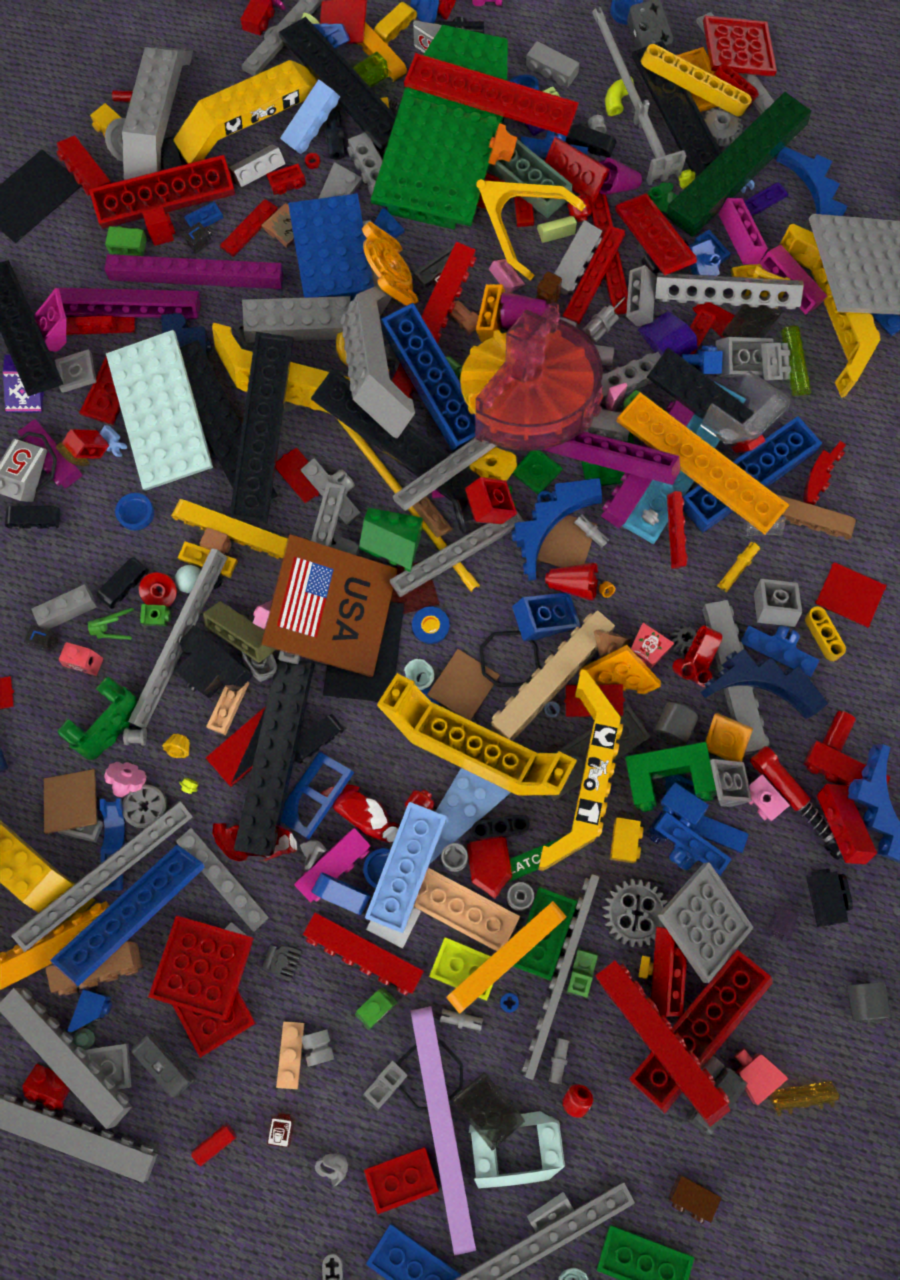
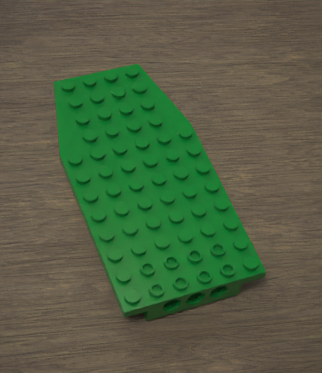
M442 25L424 53V56L507 81L508 39ZM405 87L370 199L371 203L388 207V212L393 216L455 230L457 223L472 226L481 195L477 182L480 179L485 181L492 149L489 148L491 137H495L499 123L502 124L503 116Z

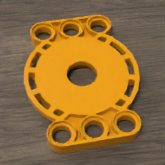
M368 222L362 227V231L367 237L363 243V249L367 261L379 277L377 280L378 285L385 293L406 306L411 303L417 304L418 298L412 291L411 272L399 254L402 251L400 243L372 222Z

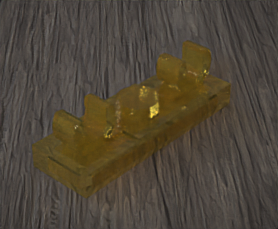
M828 1081L775 1090L769 1097L777 1115L781 1116V1110L787 1109L789 1114L793 1113V1108L795 1107L806 1108L818 1105L820 1109H823V1103L829 1102L832 1108L835 1105L834 1101L839 1100V1093L832 1082Z

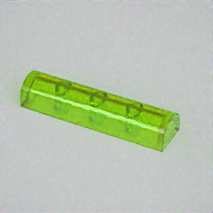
M796 325L785 327L781 331L783 343H788V350L791 353V356H789V366H791L789 381L792 396L810 395L811 387L800 328Z

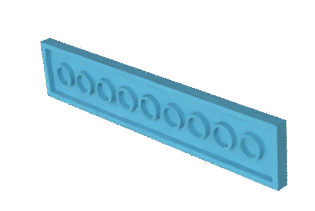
M716 383L717 385H719L721 388H723L725 391H727L729 394H731L733 397H735L737 400H739L741 403L744 404V402H745V400H746L744 397H742V396L736 394L735 392H733V391L727 389L726 387H724V386H722V385ZM696 414L693 415L686 426L713 448H716L723 437V434ZM681 470L673 485L652 480L622 526L648 542L655 544L668 523L667 495L674 491H682V497L685 496L694 480ZM644 509L655 511L659 515L657 517L659 522L653 526L647 523L641 517L644 514Z

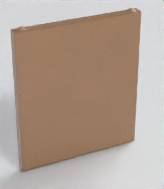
M568 515L546 536L540 548L537 561L560 568L585 564L592 538L587 537L586 533L574 523L577 519L576 517Z
M457 649L427 696L439 702L450 711L471 721L494 684L483 676L480 662L462 652V650ZM485 666L486 673L497 681L500 675Z
M95 769L44 778L45 834L97 824Z

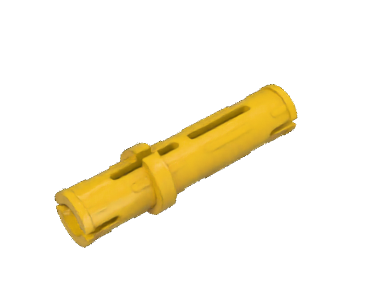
M750 542L743 553L737 556L736 562L717 586L728 592L742 571L752 563L751 560L760 550V547L756 543Z

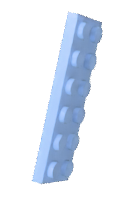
M412 802L408 803L367 910L366 919L404 933L448 816Z

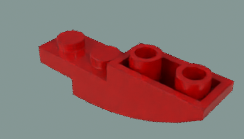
M842 441L836 445L831 453L823 450L814 463L806 480L803 496L804 503L815 505L820 498L818 496L819 492H825L831 484L828 481L832 476L829 473L835 467L833 462L835 460L839 462L845 454L843 449L846 444Z

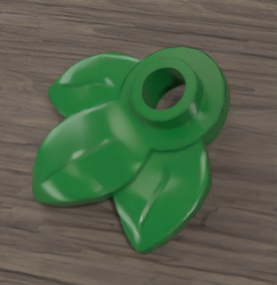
M668 182L652 187L647 193L663 213H667L668 205L678 196L672 192L673 183Z

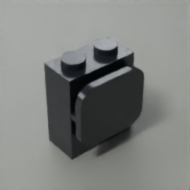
M830 869L812 872V876L806 879L817 927L849 922L846 911L853 909V902L846 875L838 874L837 871L830 872Z

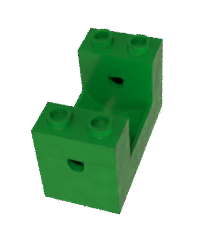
M706 742L625 757L634 805L637 810L641 809V812L652 811L653 807H657L652 779L691 772L696 797L706 802L714 800L713 797L717 796Z

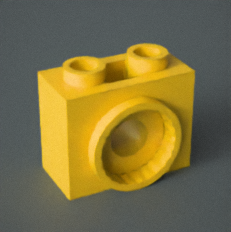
M496 446L470 464L469 467L482 478L506 480L507 482L517 467L516 455Z

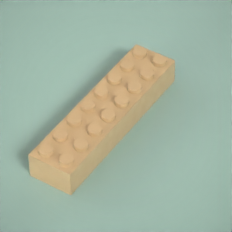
M598 610L594 614L590 613L584 619L582 627L574 629L569 641L564 640L560 644L556 655L551 654L544 662L545 666L542 669L538 668L532 674L531 681L529 683L525 682L519 688L518 695L509 698L505 703V709L502 712L498 710L494 714L491 730L513 741L598 650L594 631L600 629L606 633L607 631L613 632L615 625Z

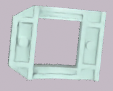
M537 1111L517 1115L472 1119L470 1121L469 1133H471L476 1173L474 1180L478 1189L549 1180L565 1167L559 1120ZM537 1125L542 1169L499 1174L494 1130Z

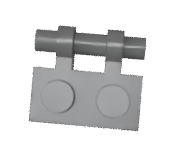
M788 343L761 344L764 381L790 380L792 368L789 366V356H791V353L788 350Z

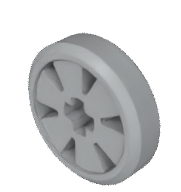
M143 785L141 790L136 792L130 791L125 796L122 803L123 816L132 826L145 829L167 811L166 797L158 788L152 785ZM143 802H144L145 804L149 803V804L147 805V807H148L149 809H148L147 811L143 810V811L141 812V809H142L141 804H142Z

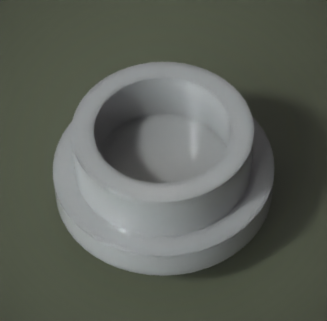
M644 509V514L641 517L647 523L653 526L659 522L657 518L659 515L655 511Z

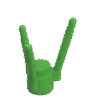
M134 608L88 621L90 635H97V639L131 640V636L104 634V632L107 631L108 623L117 621L119 616L134 611Z

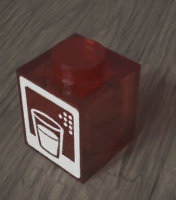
M278 1112L277 1116L271 1117L267 1145L286 1148L291 1146L295 1119L290 1118L291 1114Z

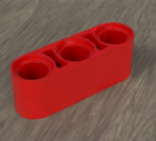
M721 64L713 74L717 78L749 94L752 101L748 108L759 96L758 90L727 64Z

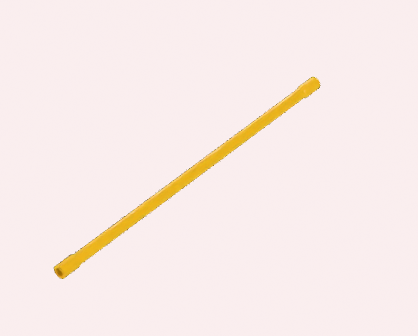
M337 419L393 492L396 494L403 488L363 437ZM412 506L408 508L412 516L420 517ZM423 521L422 529L437 548L442 550L448 545L441 536L437 538ZM461 562L453 566L471 592H473L475 587H480V584Z

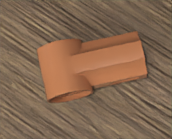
M459 300L454 301L456 306L453 313H449V315L459 323L460 328H463L468 333L467 335H470L476 330L479 316L475 312H470Z

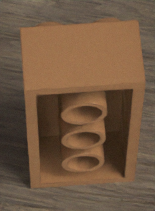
M126 941L79 986L74 984L54 965L46 967V973L51 993H59V996H68L77 993L78 988L90 989L96 987L99 981H106L107 983L117 980L118 975L130 976L136 974L138 969L143 967L138 943Z

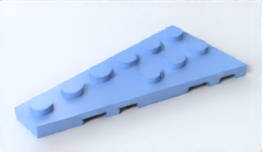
M461 768L435 811L448 817L430 863L442 854L443 849L447 845L456 842L475 822L481 820L511 792Z

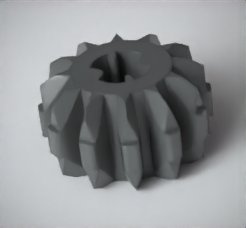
M681 623L680 628L675 626L674 632H671L669 636L672 638L670 641L675 645L673 651H677L679 648V654L683 655L684 651L687 654L699 629L695 628L693 630L692 624L686 627L684 623ZM684 636L688 637V642L684 641Z

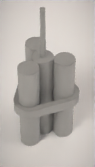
M625 297L615 307L611 305L605 306L598 314L593 315L592 320L582 331L591 337L593 341L597 342L606 332L608 333L611 330L610 327L619 319L614 314V310Z

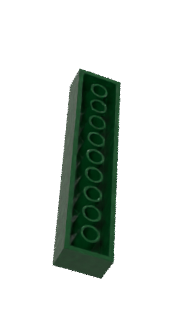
M784 92L668 205L667 218L693 237L721 210L727 198H733L808 125L812 110Z

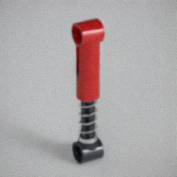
M764 746L750 758L752 766L770 781L795 811L803 813L802 816L809 820L808 823L810 822L814 826L813 829L816 828L820 833L819 835L823 836L825 841L824 848L831 852L830 855L833 858L840 859L842 854L831 828L827 824L828 821L823 819V815L818 813V809L813 808L810 802L811 798L781 765L777 755L769 747Z

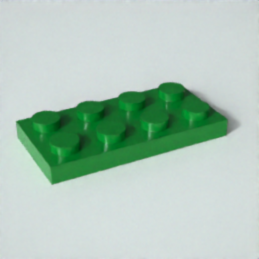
M539 887L526 925L552 901L556 903L567 917L512 967L551 981L577 901Z
M609 1224L596 1270L619 1280H689L694 1257Z

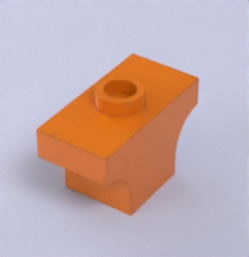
M499 123L495 137H491L489 148L492 149L488 161L490 164L495 165L499 160L510 162L514 153L517 137L507 132L506 125Z

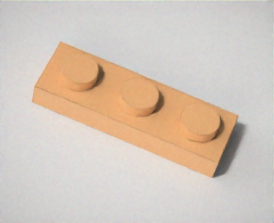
M248 681L238 691H232L226 686L224 687L206 726L208 729L223 735L227 734L249 685Z
M283 1022L276 1088L298 1089L303 1046L301 1037L304 1036L305 1023Z

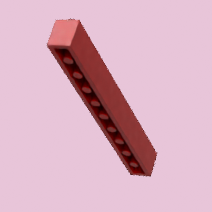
M457 241L421 316L437 344L442 336L440 334L441 329H445L449 319L447 316L449 313H453L456 306L454 301L462 293L463 288L461 286L469 278L470 273L468 270L470 267H474L477 260L475 249ZM400 363L392 382L408 398L413 399L411 395L414 390H417Z

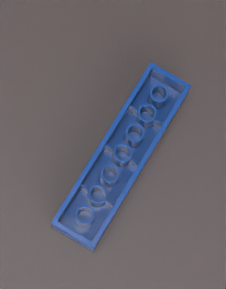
M414 303L382 318L380 322L382 333L452 452L460 449L487 430L484 422L478 416L468 411V405L462 395L460 381Z
M797 416L767 437L765 442L753 450L747 451L734 460L733 463L765 487H769L814 455L822 442ZM700 485L683 496V511L702 533L733 512L732 509Z

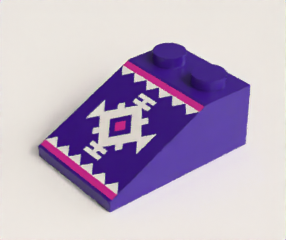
M5 355L3 365L5 412L42 413L44 391L27 396L11 356Z

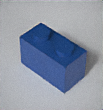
M674 782L661 800L662 810L671 816L673 814L680 819L679 821L688 828L691 826L695 829L709 808L708 804L676 782Z

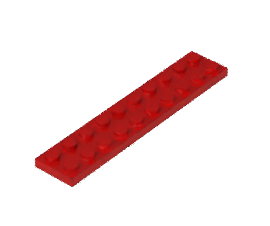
M415 53L404 80L405 87L568 136L579 102Z

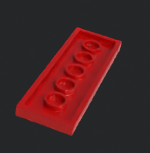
M647 193L615 205L617 214L664 276L696 263L697 257Z

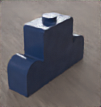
M179 313L161 315L162 334L171 330L175 331L179 347L198 340L209 361V352H212L211 341H208V335L204 327L189 328L185 317Z

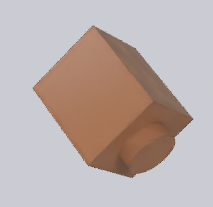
M208 527L199 543L203 548L209 550L212 548L217 549L222 554L228 553L231 548V542L227 534Z

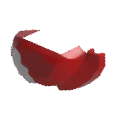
M346 784L332 805L335 812H338L364 832L367 837L386 843L394 842L399 824L389 821L388 814L380 801L368 798L358 792V789L361 787ZM334 787L326 789L320 794L328 797Z
M213 823L212 834L216 844L229 859L240 862L245 861L248 856H261L266 859L260 861H267L282 854H290L297 851V841L292 831L282 826H277L279 827V832L272 856L238 852L234 850L239 826L235 825L227 829V823Z

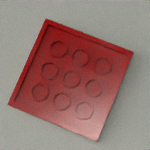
M704 16L703 26L711 71H716L721 64H727L737 73L775 76L777 68L767 21Z
M176 915L148 997L228 1021L254 938Z

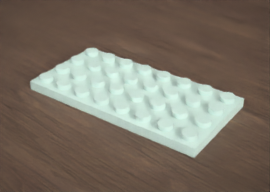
M171 330L106 353L143 490L146 491L213 468L175 331Z

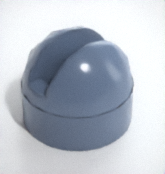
M548 702L544 707L545 714L551 718L557 717L560 714V706L556 702ZM551 705L554 707V709H555L556 712H557L555 715L553 714L552 710L549 708Z

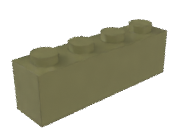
M221 601L203 613L206 628L258 663L276 651V649L261 645L264 629L253 624L244 615L239 614Z

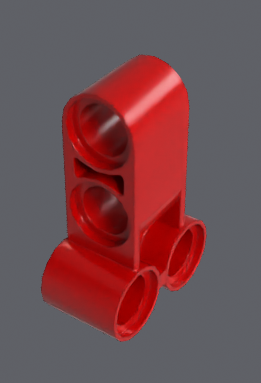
M705 625L701 626L685 659L679 658L674 661L672 666L673 672L684 679H690L692 682L705 687L704 684L713 678L712 673L708 669L721 644L722 633Z

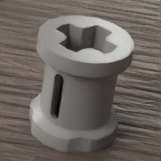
M125 728L123 734L124 745L138 743L145 746L147 742V729L130 730V728Z

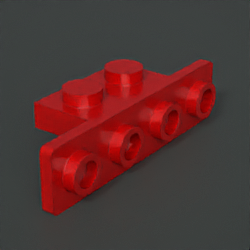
M112 316L66 318V335L134 333L136 318Z

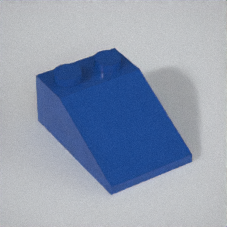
M567 593L523 597L512 606L523 641L538 640L581 627L571 595Z

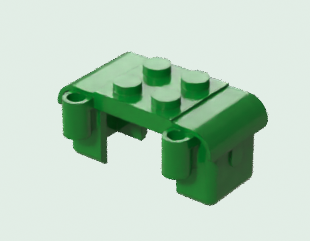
M106 677L95 689L112 704L88 731H83L69 719L58 729V734L69 743V747L87 760L97 759L105 749L115 743L116 738L122 731L129 727L130 722L128 721L139 700L126 687H121L110 677Z

